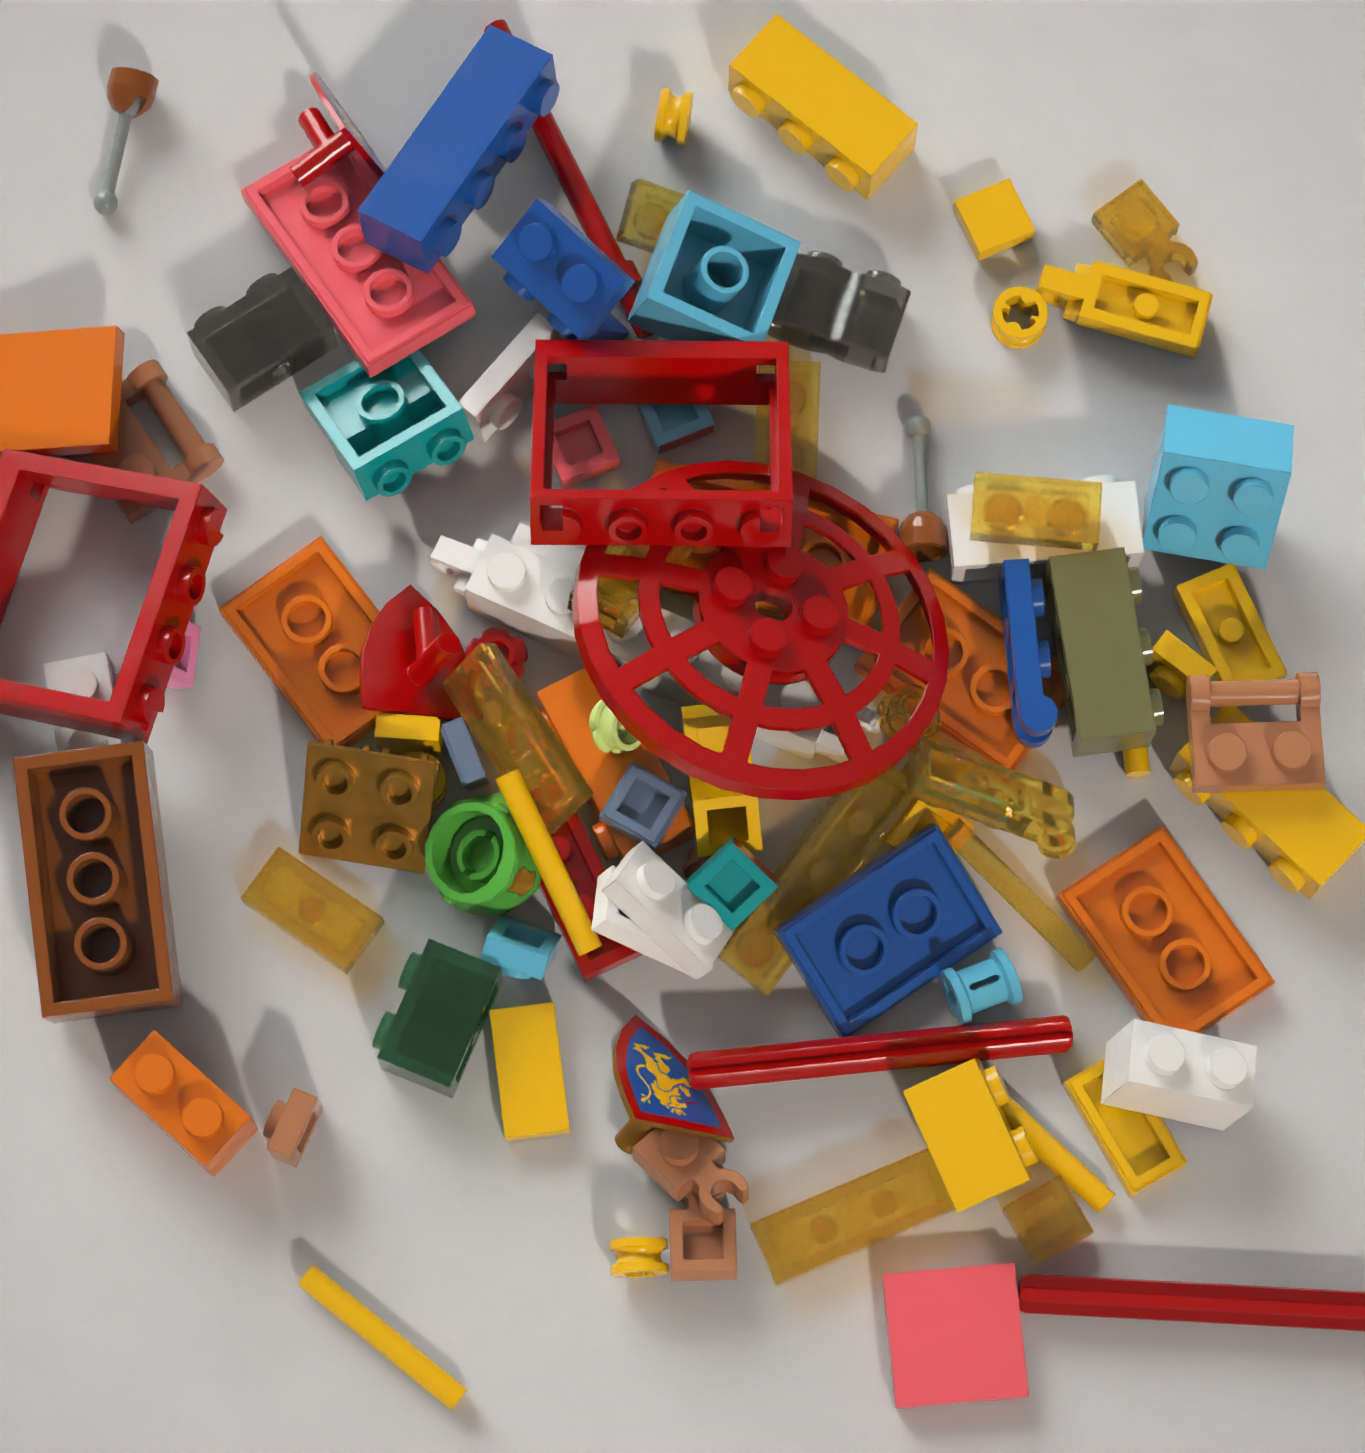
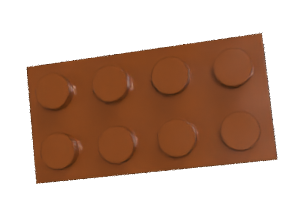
M142 740L13 758L42 1018L55 1024L183 1006L153 751Z

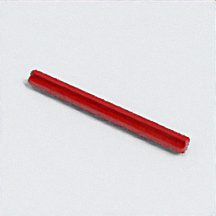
M1060 1015L693 1052L688 1056L687 1075L690 1087L700 1090L965 1063L974 1058H978L980 1061L1066 1053L1073 1046V1032L1069 1018Z
M1044 1274L1022 1275L1018 1289L1020 1311L1025 1314L1365 1332V1291Z

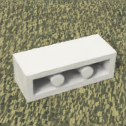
M1096 475L1083 479L1079 485L1056 486V482L1053 480L1037 479L1020 484L1018 489L994 491L993 486L988 484H971L960 487L956 490L955 494H947L942 515L943 524L947 527L949 554L947 555L949 582L954 585L998 582L1003 560L1029 558L1031 579H1042L1048 557L1124 547L1128 567L1136 566L1138 568L1144 554L1136 480L1119 482L1118 477L1114 475Z

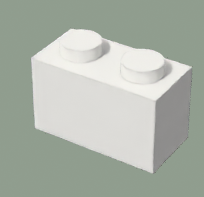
M1133 1019L1106 1042L1100 1104L1224 1131L1253 1109L1258 1046Z

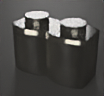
M810 251L807 255L797 253L771 322L768 335L779 341L788 342L789 345L797 348L825 353L842 362L870 371L885 373L908 306L911 291L902 287L901 281L887 272L880 270H869L866 274L851 272L842 267L843 264L837 257L822 251Z

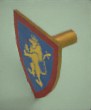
M635 1014L618 1032L612 1050L613 1075L621 1100L630 1118L615 1135L614 1139L617 1146L625 1153L633 1154L632 1147L655 1128L731 1143L735 1138L711 1090L692 1089L688 1081L687 1060L666 1038Z

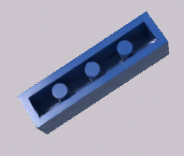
M489 25L357 210L365 243L426 274H429L440 256L447 257L454 250L461 235L462 225L473 209L479 210L487 203L494 188L495 178L506 162L513 163L519 157L527 140V132L539 115L545 117L554 107L559 95L560 86L556 79L553 54Z

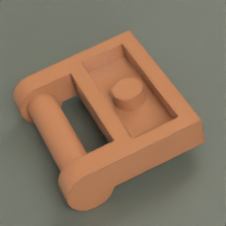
M149 360L140 364L122 381L117 451L84 454L90 464L199 483L216 472L224 463V458L213 443H206L166 385L168 375L157 360ZM144 398L151 405L185 456L183 462L172 469L130 408ZM116 501L130 524L157 509Z
M1297 672L1295 679L1210 681L1208 675L1187 676L1186 707L1192 793L1322 789L1326 780L1320 716L1321 686L1318 672ZM1296 705L1297 721L1211 724L1210 707Z

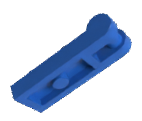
M1029 558L1003 560L998 577V588L1013 731L1015 738L1020 744L1029 748H1037L1048 741L1058 718L1056 704L1051 698L1043 695L1042 678H1050L1051 675L1049 643L1047 639H1037L1035 617L1044 616L1043 584L1041 578L1031 579Z

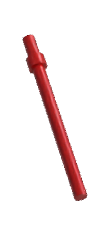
M503 19L491 22L484 29L485 32L489 25H492L512 35L506 21ZM550 111L545 117L539 115L532 125V129L587 238L635 281L619 301L628 318L641 286L642 278L634 262L625 259L552 112ZM631 324L638 339H645L653 335V333Z

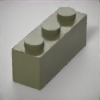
M1124 547L1048 557L1042 578L1073 757L1149 747L1157 731L1156 726H1163L1164 709L1159 688L1149 689L1145 665H1152L1153 647L1148 627H1138L1135 605L1142 603V584L1138 568L1136 566L1128 567Z

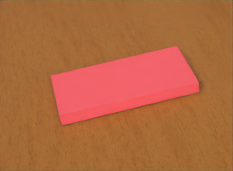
M312 148L243 188L241 193L246 205L368 376L372 378L418 349L475 317L474 304L440 258L429 274H426L365 243L357 210L377 184L380 177L356 149L303 187L289 167L314 149Z

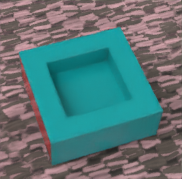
M732 835L687 879L686 887L704 904L714 908L720 915L721 920L733 931L779 887V879Z

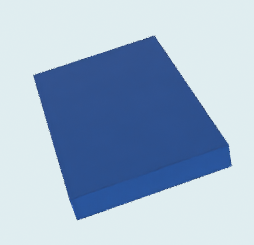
M933 823L928 824L772 929L840 1038L851 1036L938 977L941 970L953 967L1003 933L938 825Z

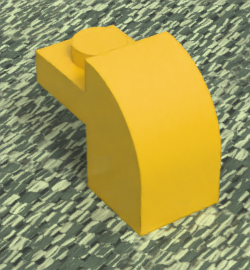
M704 704L681 707L684 735L701 746L722 754L731 718L717 713ZM751 751L748 758V763H752ZM687 775L698 857L712 856L732 835L749 851L763 850L757 797L723 790Z

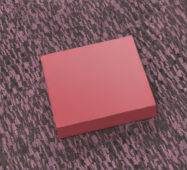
M1015 1263L882 1275L895 1409L1021 1399L1029 1396Z

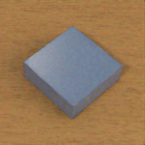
M463 716L442 724L443 728L440 731L464 789L472 791L489 784Z
M631 761L601 811L599 822L638 844L643 840L656 853L688 799V793Z

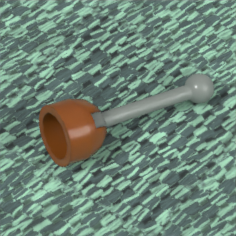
M114 67L111 69L108 80V101L112 109L120 115L103 189L97 193L93 201L94 208L102 215H110L118 207V199L114 193L131 119L141 116L150 110L159 84V80L155 76L134 68Z
M921 414L911 416L906 423L907 433L913 438L916 512L909 514L901 523L898 537L914 554L918 562H932L940 560L949 554L947 527L943 524L940 517L928 511L925 437L930 432L931 424L929 419Z

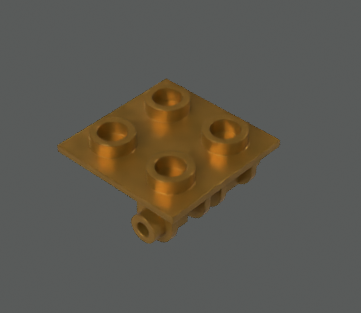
M326 739L325 743L309 741L307 744L298 854L425 874V843L430 832L434 788L436 789L438 785L441 764L437 763V761L429 760V755L426 754L416 758L391 754V749L383 748L381 753L372 751V746L364 745L362 750L334 745V740Z

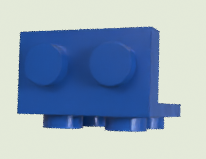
M537 198L491 256L507 271L503 276V280L520 296L530 301L536 298L551 312L547 316V321L555 330L569 340H577L578 338L586 340H624L630 332L611 314V311L635 281L551 203Z

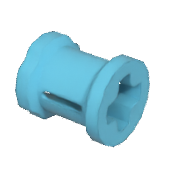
M1003 948L990 951V959L959 971H954L949 967L941 970L939 974L946 1001L960 1025L971 1022L972 1015L1004 1001H1007L1010 1005H1015L1023 1000L1018 975ZM991 982V984H988L975 990H971L975 987Z

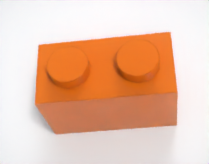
M153 1030L109 1077L113 1085L125 1098L213 1177L221 1171L258 1130L252 1117L156 1030Z

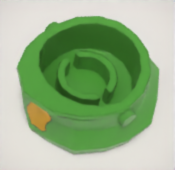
M501 793L478 795L451 803L449 808L443 812L432 826L425 843V865L432 883L438 888L442 900L446 903L453 905L460 911L473 915H505L525 902L539 889L541 882L540 873Z

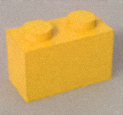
M974 1058L903 1091L957 1213L1034 1179L1029 1166L1039 1162L1037 1154L1023 1126L1011 1129L1001 1107L1010 1102L1011 1098L995 1065L984 1070L980 1059Z

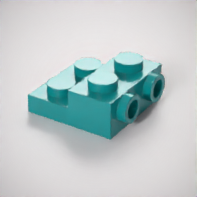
M420 349L372 378L368 376L356 359L299 391L305 408L332 445L338 461L366 501L378 494L391 497L401 493L409 485L414 473L432 463L444 466L455 462L463 454L466 444L474 440L462 406Z

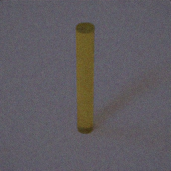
M960 818L956 819L943 832L947 842L1077 972L1082 971L1095 958L1096 954Z

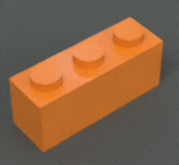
M585 668L536 692L540 713L532 716V720L548 751L558 746L569 768L561 771V775L575 803L579 806L588 802L598 823L591 826L590 829L603 856L607 861L617 857L619 862H621L627 852L638 843L599 822V815L631 761L667 782L673 783L659 757L642 743L632 751H624L619 754H615L611 750L603 752L597 748L590 731L589 718L592 709L601 700V697ZM685 806L682 807L657 849L656 854L658 856L694 838V822Z

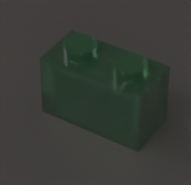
M428 939L422 955L412 952L403 968L398 983V988L406 992L397 1013L385 1012L373 1039L372 1047L380 1050L377 1060L381 1070L453 1098L489 1016V1010L492 1009L503 983L501 967L432 939Z

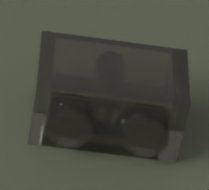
M292 267L279 275L269 273L262 276L248 288L244 297L226 308L224 306H217L208 310L196 320L194 328L187 332L195 358L233 412H236L338 347L333 324Z

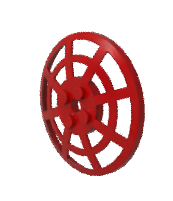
M731 460L693 463L662 472L631 490H696L689 484L690 482L716 479L759 481L770 484V466L765 463ZM793 470L791 547L715 546L719 552L711 558L704 570L665 562L674 546L651 545L646 557L641 558L605 553L608 545H586L576 570L572 596L574 635L584 668L602 701L623 727L653 754L685 774L723 790L763 799L805 800L834 796L864 786L893 769L916 746L936 714L946 686L949 645L945 618L935 590L914 554L898 535L866 506L829 484ZM808 497L825 503L854 521L881 544L886 552L869 555L843 529L819 514L807 510ZM760 507V510H771L770 507ZM804 526L813 529L832 541L852 561L827 568L814 556L800 549ZM905 574L918 596L930 628L933 649L932 660L900 642L901 628L898 608L890 585L885 579L886 577ZM599 577L638 582L639 617L651 649L620 667L609 650L600 622L597 592ZM869 583L879 607L882 633L849 618L847 601L843 593L844 590ZM659 586L693 593L692 616L695 626L671 637L661 611ZM769 602L776 605L783 612L785 620L777 621L773 618L764 617L758 611L755 603ZM842 642L877 657L867 677L847 694L843 691L829 666ZM709 650L725 667L742 676L738 696L728 693L709 681L689 663L688 659ZM895 666L927 686L922 700L908 722L888 741L872 750L856 713L863 710L879 695ZM667 671L696 700L717 713L731 718L722 754L701 746L671 727L645 704L635 689ZM808 680L822 704L814 707L792 709L765 706L764 701L769 684L787 685ZM832 725L848 758V761L833 766L808 769L771 768L748 763L757 727L768 730L797 732L821 729Z

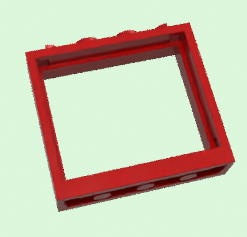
M535 341L530 475L531 545L791 547L793 483L788 342ZM549 364H567V372H549ZM757 365L775 366V373H757ZM555 404L768 405L770 491L552 489ZM552 505H563V508L551 507ZM760 507H770L771 510H760Z
M4 448L0 458V625L49 488L175 511L109 701L0 679V714L132 742L143 740L147 744L158 712L163 713L164 693L173 667L183 656L186 642L185 632L194 606L203 597L206 586L205 573L214 547L221 542L224 536L220 530L227 508L203 484Z

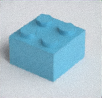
M688 190L667 215L627 322L668 341H765L801 242Z
M1168 404L1145 498L1142 528L1144 549L1266 570L1292 474L1294 425Z

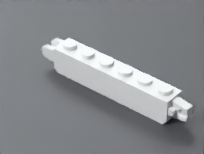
M491 534L488 541L477 538L473 547L443 535L440 536L430 556L431 566L433 569L456 579L453 591L466 597L469 609L483 618L582 661L574 635L572 596L576 570L495 534ZM599 581L597 592L600 622L609 650L620 667L650 650L651 646L646 639L639 617L638 598ZM661 608L671 637L695 626L693 621ZM709 650L688 659L689 663L709 681L728 693L738 696L742 676L725 667ZM667 671L640 686L683 706L703 705V703L696 700L682 688ZM808 680L787 685L769 684L764 701L765 706L797 709L822 705ZM865 707L856 713L864 732L872 734L880 732L885 721L884 717L880 716L881 714L871 710L869 707ZM828 726L821 729L797 732L768 730L757 727L755 738L800 758L813 760L815 754L818 753L836 762L848 761L838 736L826 731Z

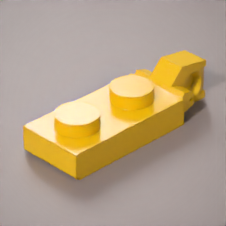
M1094 260L1093 265L1077 263L1075 272L1045 264L1036 292L1041 294L1047 304L1064 309L1062 318L1076 322V325L1193 358L1196 357L1199 351L1213 298L1211 292Z

